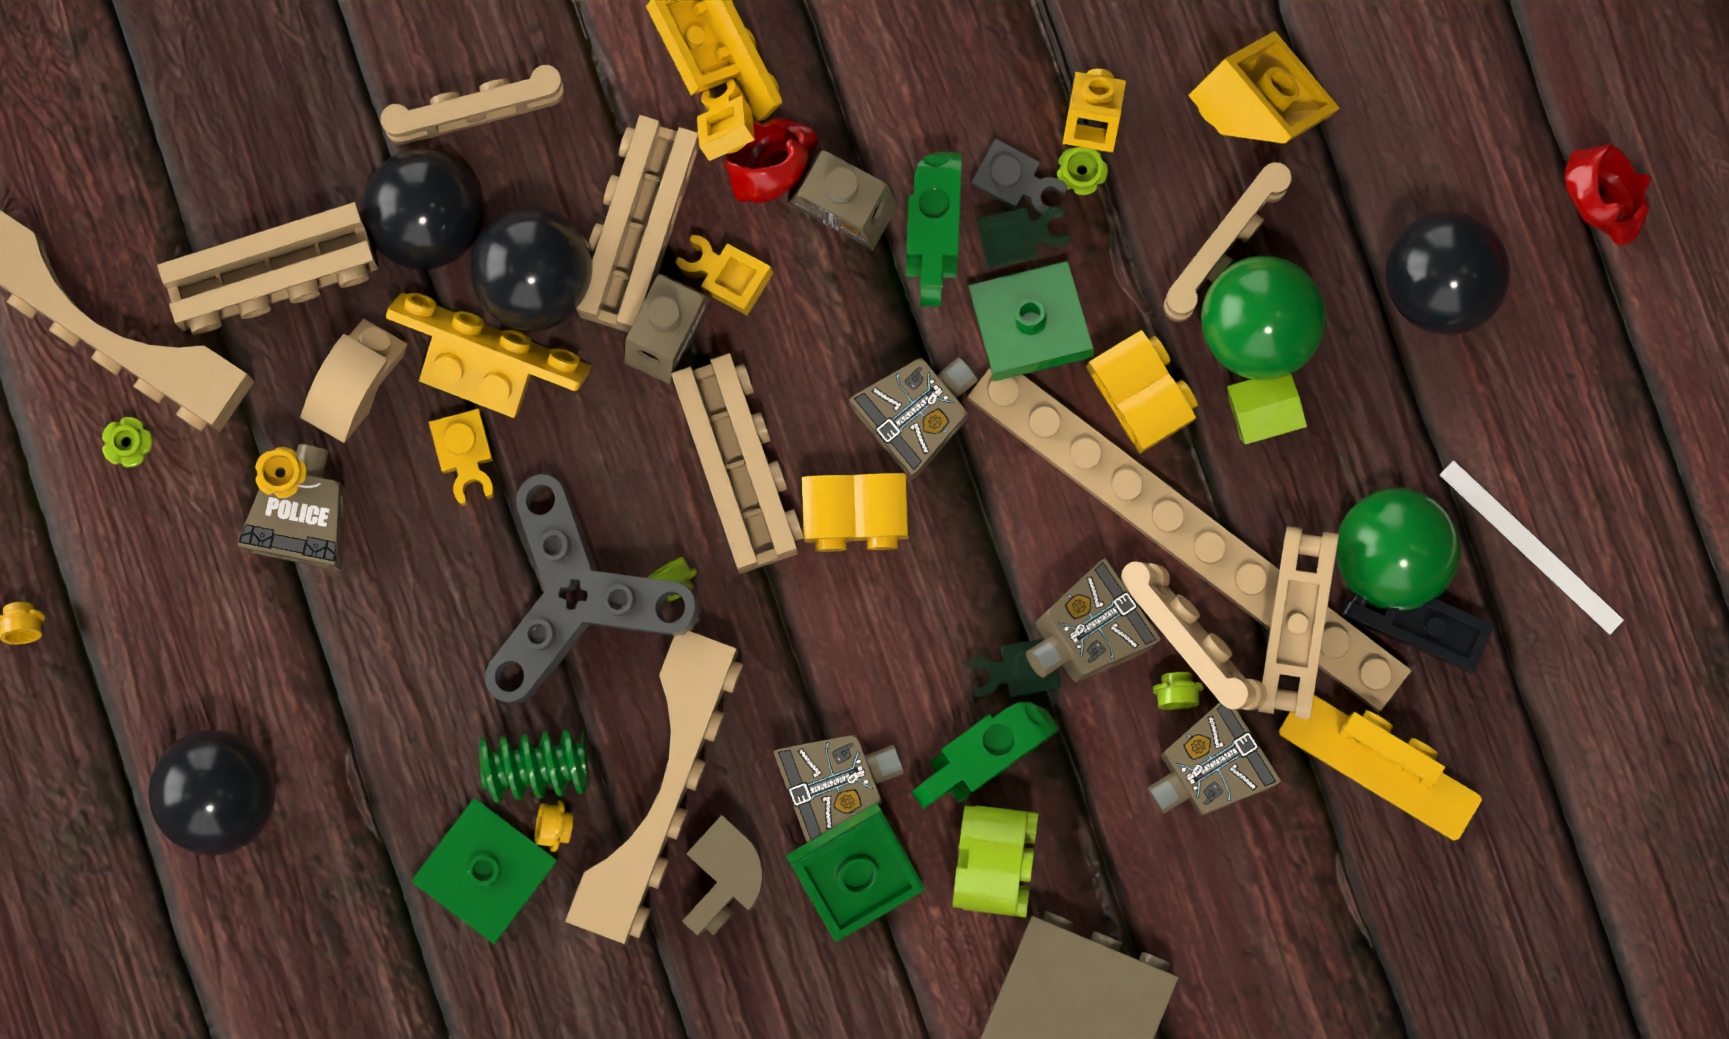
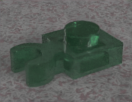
M1028 206L977 217L976 220L988 269L1038 258L1039 253L1036 243L1045 242L1053 247L1068 244L1072 240L1071 232L1055 235L1048 228V222L1052 218L1061 217L1066 214L1065 207H1049L1041 214L1040 218L1033 220L1030 219Z
M1041 638L1001 646L1000 650L1003 660L1001 662L995 663L986 657H976L969 660L966 664L967 670L982 668L990 675V681L986 686L972 689L973 697H988L997 690L998 686L1006 684L1008 685L1010 699L1061 689L1062 685L1058 669L1044 678L1040 677L1033 670L1026 656V652L1045 639Z

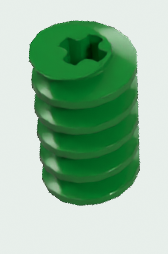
M563 730L558 746H554L548 732H542L537 748H533L527 734H521L518 749L512 750L506 736H501L496 752L491 751L485 738H480L479 761L483 790L485 793L486 789H488L496 803L503 802L507 787L510 788L517 801L524 799L528 785L531 786L538 799L545 797L548 783H551L556 795L559 797L565 796L569 781H572L578 794L582 795L587 792L589 766L584 730L578 744H575L569 730Z

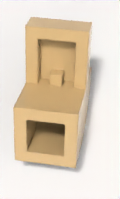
M363 319L349 336L343 334L326 357L311 385L300 418L345 443L369 414L379 385L403 358L408 344Z

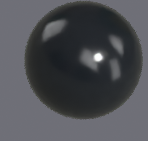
M430 148L409 149L383 162L369 179L362 201L363 222L367 234L376 249L392 262L403 267L418 270L439 268L452 263L464 255L477 239L485 214L482 189L471 170L453 155Z
M540 207L518 208L494 219L479 235L471 254L470 278L477 299L493 318L515 329L540 331L562 324L577 312V307L586 296L591 283L593 256L582 232L565 216Z
M1443 211L1431 213L1417 219L1399 234L1388 255L1386 283L1394 306L1411 324L1433 334L1457 335L1478 328L1491 319L1498 311L1508 292L1511 268L1506 248L1490 226L1466 213Z
M205 730L189 734L177 740L160 756L151 774L148 797L150 809L157 826L171 842L194 854L217 856L237 851L258 837L267 825L273 812L276 789L274 776L268 761L257 747L234 733L220 730Z

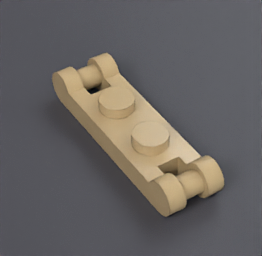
M541 65L532 72L530 79L511 84L508 79L489 81L479 87L480 92L460 97L459 92L443 93L431 98V105L408 110L400 104L389 105L382 111L381 124L388 138L393 143L398 145L409 144L554 106L563 99L565 93L564 85L557 69L550 65Z
M1274 162L1263 168L1169 289L1164 301L1163 310L1170 320L1183 322L1191 317L1197 304L1198 296L1196 292L1207 279L1213 283L1216 277L1230 266L1233 259L1227 253L1238 239L1246 244L1264 221L1258 213L1266 202L1274 203L1284 197L1291 183V173L1286 165Z
M1290 526L1286 528L1262 681L1267 691V698L1263 706L1258 709V712L1274 714V710L1278 709L1295 712V718L1310 720L1339 534L1323 532V536L1320 537L1302 534V528ZM1298 555L1319 557L1317 573L1296 570ZM1280 674L1300 677L1299 690L1279 689Z
M1136 561L1127 564L1121 574V580L1125 588L1221 704L1226 708L1234 710H1257L1262 707L1267 698L1264 684L1259 680L1245 679L1229 660L1232 652L1225 642L1213 633L1208 635L1197 622L1200 614L1194 605L1182 595L1178 594L1176 596L1168 587L1170 576L1167 569L1162 565L1153 563L1147 564Z

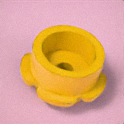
M278 447L275 450L266 451L258 458L255 466L257 470L256 483L259 489L267 495L273 493L278 498L291 497L297 493L298 485L302 484L306 479L307 469L305 463L302 460H298L297 453L288 447ZM279 468L285 469V475L281 478L276 476V471Z
M15 602L4 606L3 615H0V640L4 643L15 645L39 640L42 637L41 626L45 620L44 613L35 610L34 605L28 602Z
M558 800L555 805L541 803L537 813L534 833L535 844L549 846L551 852H555L560 843L568 844L572 833L573 813L564 812L563 801Z

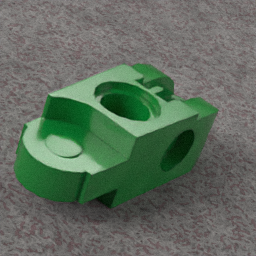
M936 152L924 156L916 168L914 195L909 194L906 277H920V307H941L943 278L957 279L962 152Z
M1031 702L1016 703L1003 710L994 718L989 714L941 749V752L929 761L936 770V773L915 788L911 794L923 810L943 798L949 792H952L958 802L961 803L1036 749L1061 728L1046 708H1041Z

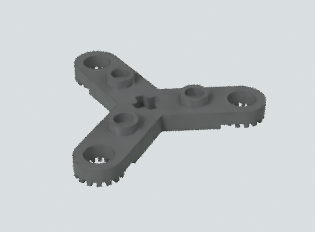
M539 474L530 477L521 485L517 493L516 505L545 592L493 657L486 669V686L493 697L508 704H522L525 701H529L533 694L536 695L537 689L546 677L553 673L589 625L671 636L684 635L687 631H691L694 628L695 623H698L700 619L698 617L701 614V602L691 588L674 581L597 571L583 527L575 512L570 491L564 483L552 476ZM543 488H551L555 495L553 508L544 515H537L532 508L534 506L532 500L535 498L533 497L534 494L537 495V491H541ZM578 582H580V589L586 591L588 596L586 601H578L576 609H573L574 605L566 600L567 591L576 590ZM680 595L685 602L684 614L676 622L667 623L663 619V614H661V605H664L663 601L667 600L668 596ZM518 663L524 671L523 683L517 690L508 692L502 686V672H505V668L510 667V664Z

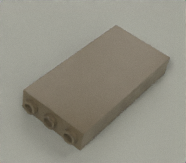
M1045 911L1042 919L1035 916L1030 917L980 1039H1154L1179 977L1168 973L1171 963L1145 952L1141 953L1139 960L1119 952L1123 943L1093 931L1090 940L1071 932L1074 922Z

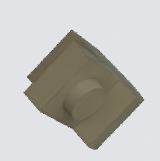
M721 815L687 853L695 863L717 882L682 921L699 937L706 930L714 936L734 914V911L728 907L734 899L751 912L758 902L763 888V866L755 847L745 835Z

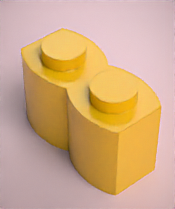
M1142 330L1092 359L1086 366L1100 393L1113 410L1120 425L1139 454L1191 424L1196 419L1192 409L1198 406L1188 385L1183 380L1175 383L1168 373L1165 365L1170 363V358L1162 343L1156 336L1148 339Z
M905 473L802 477L804 541L806 543H815V551H845L846 542L867 541L868 550H891L898 548V540L909 539L907 477Z

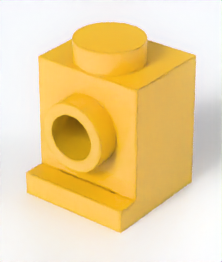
M1099 68L1092 69L1087 73L1075 72L1063 144L1113 153L1126 80L1115 79L1111 72ZM1078 117L1108 123L1107 129L1077 124Z

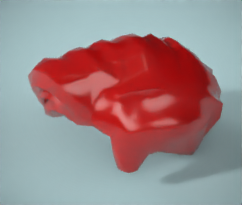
M775 117L764 124L753 121L755 140L747 143L735 153L726 154L724 159V166L737 200L741 203L754 202L762 204L777 199L804 177L809 163L810 152L816 148L819 141L817 134L808 125L780 117Z
M1612 143L1584 150H1574L1569 155L1568 164L1564 172L1566 190L1571 201L1585 222L1609 235L1611 240L1617 245H1627L1638 237L1646 220L1649 204L1645 193L1651 183L1650 175L1636 172L1632 166L1631 159L1626 157Z

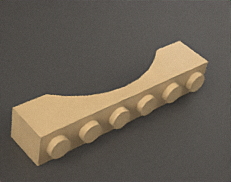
M0 210V287L11 294L6 302L30 319H33L36 313L39 312L54 322L49 331L72 347H75L79 340L95 349L96 351L91 359L116 376L123 368L137 377L138 380L133 387L158 404L165 396L179 405L180 409L176 415L200 432H202L207 424L220 432L253 385L254 381L252 378L204 345L180 348L148 345L121 337L96 324L81 312L65 293L51 266L45 243L34 232Z
M687 631L684 635L674 636L659 674L667 698L671 727L669 761L661 789L647 817L630 839L607 859L584 872L565 922L628 945L631 936L641 937L651 910L642 906L650 886L659 889L669 863V859L661 857L668 837L677 840L688 813L687 810L680 808L687 788L696 791L706 766V761L698 759L705 739L712 742L716 740L725 715L724 712L717 710L724 691L734 692L743 668V664L735 661L738 655L736 648L691 631Z

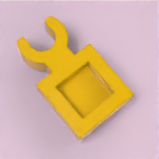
M733 79L727 81V90L720 97L714 98L709 90L704 91L701 96V101L708 112L697 116L699 147L709 161L724 154L735 153L747 143L755 140L752 109Z
M692 235L689 241L693 248L702 252V257L694 263H689L678 257L675 263L680 272L692 279L706 277L701 285L705 294L748 316L774 274L771 266L728 243L719 256L714 253L710 243L705 238Z
M475 409L430 421L429 426L442 473L446 474L453 471L458 473L453 491L460 505H468L465 488L471 482L481 483L487 499L493 498L494 485L488 475L482 472L479 464L493 461L480 410Z

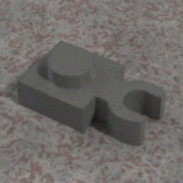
M996 138L971 181L972 188L1013 210L1017 209L1020 201L1024 198L1030 202L1031 208L1036 215L1049 220L1054 216L1055 210L1042 203L1041 195L1046 191H1054L1064 197L1068 188L1064 182L1057 178H1037L1035 174L1041 162Z

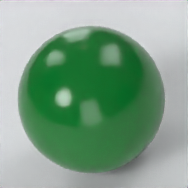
M1254 256L1230 265L1216 277L1204 298L1201 324L1206 344L1215 358L1225 368L1248 379L1273 380L1294 373L1303 367L1316 353L1325 332L1326 308L1318 286L1302 268L1279 257Z
M1389 488L1376 491L1361 499L1350 509L1338 530L1336 560L1339 572L1348 588L1353 593L1363 597L1375 608L1387 610L1388 607L1399 608L1398 611H1407L1422 607L1424 603L1433 598L1437 599L1448 588L1457 572L1461 553L1459 534L1454 521L1440 503L1422 492L1407 488Z

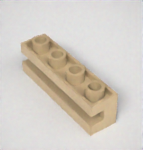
M639 115L635 129L631 127L626 128L619 149V156L625 158L620 177L611 175L604 194L603 204L610 206L604 225L595 224L589 240L591 253L594 254L592 259L593 271L589 289L577 307L580 318L629 333L659 274L699 151L697 132L681 127L678 128V131L660 126L658 120Z
M355 202L157 265L163 285L168 289L172 302L169 305L175 324L183 332L191 329L193 335L216 330L222 326L220 320L240 314L242 319L263 315L271 310L270 304L288 298L291 303L311 300L319 296V288L339 283L341 288L361 284L369 279V272L379 270L363 222L362 213Z
M729 353L710 360V365L693 371L691 367L673 372L671 375L738 572L742 574L798 555L795 541L804 539L795 510L792 509L784 512L778 493L787 490L778 461L767 463L761 444L770 442V438L762 414L759 412L751 415L745 396L754 393L745 365L741 364L734 367Z

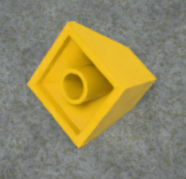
M1276 31L1225 58L1188 95L1199 108L1202 117L1213 125L1221 135L1278 143L1289 142L1332 116L1340 109Z

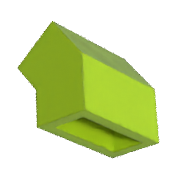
M1291 374L1273 380L1251 379L1227 386L1228 402L1235 420L1239 439L1244 444L1307 427L1300 397Z

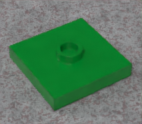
M1068 261L968 285L970 299L994 382L1094 357L1093 345Z
M474 798L411 882L492 944L496 945L558 863V860Z
M877 803L785 855L835 943L926 890Z

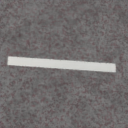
M1454 460L1440 474L1448 484L1609 635L1624 621Z

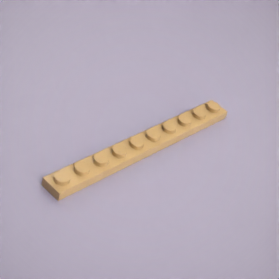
M990 368L967 396L969 402L1260 624L1271 630L1280 572L1278 568L1027 377L1019 375L994 382ZM1327 608L1318 668L1379 713L1412 670L1332 609Z

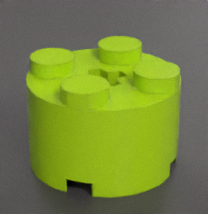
M978 805L975 807L965 806L955 877L954 908L1026 918L1030 887L1020 886V881L1030 882L1034 848H1026L1024 843L1035 844L1038 813Z

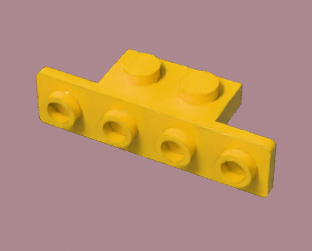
M733 0L649 1L646 8L691 95L727 83L728 80L733 79L752 109L753 121L758 123L765 121L782 104L777 81L767 71L756 50L754 36L749 29L745 28L734 7Z
M401 293L387 310V319L432 336L419 382L515 418L520 411L531 375L577 391L588 377L591 365L580 361L579 357L571 351L560 348L548 349L535 344L529 336L515 330L502 331L484 324V321L475 314L463 311L455 313L437 306L432 298L423 294Z
M1314 695L1310 720L1295 718V712L1290 711L1278 731L1282 738L1453 841L1461 837L1482 801L1479 794L1442 773L1445 766L1435 761L1438 756L1437 751L1415 738H1411L1408 744L1390 734L1393 728L1392 724L1368 710L1365 711L1363 716L1356 712L1348 716Z

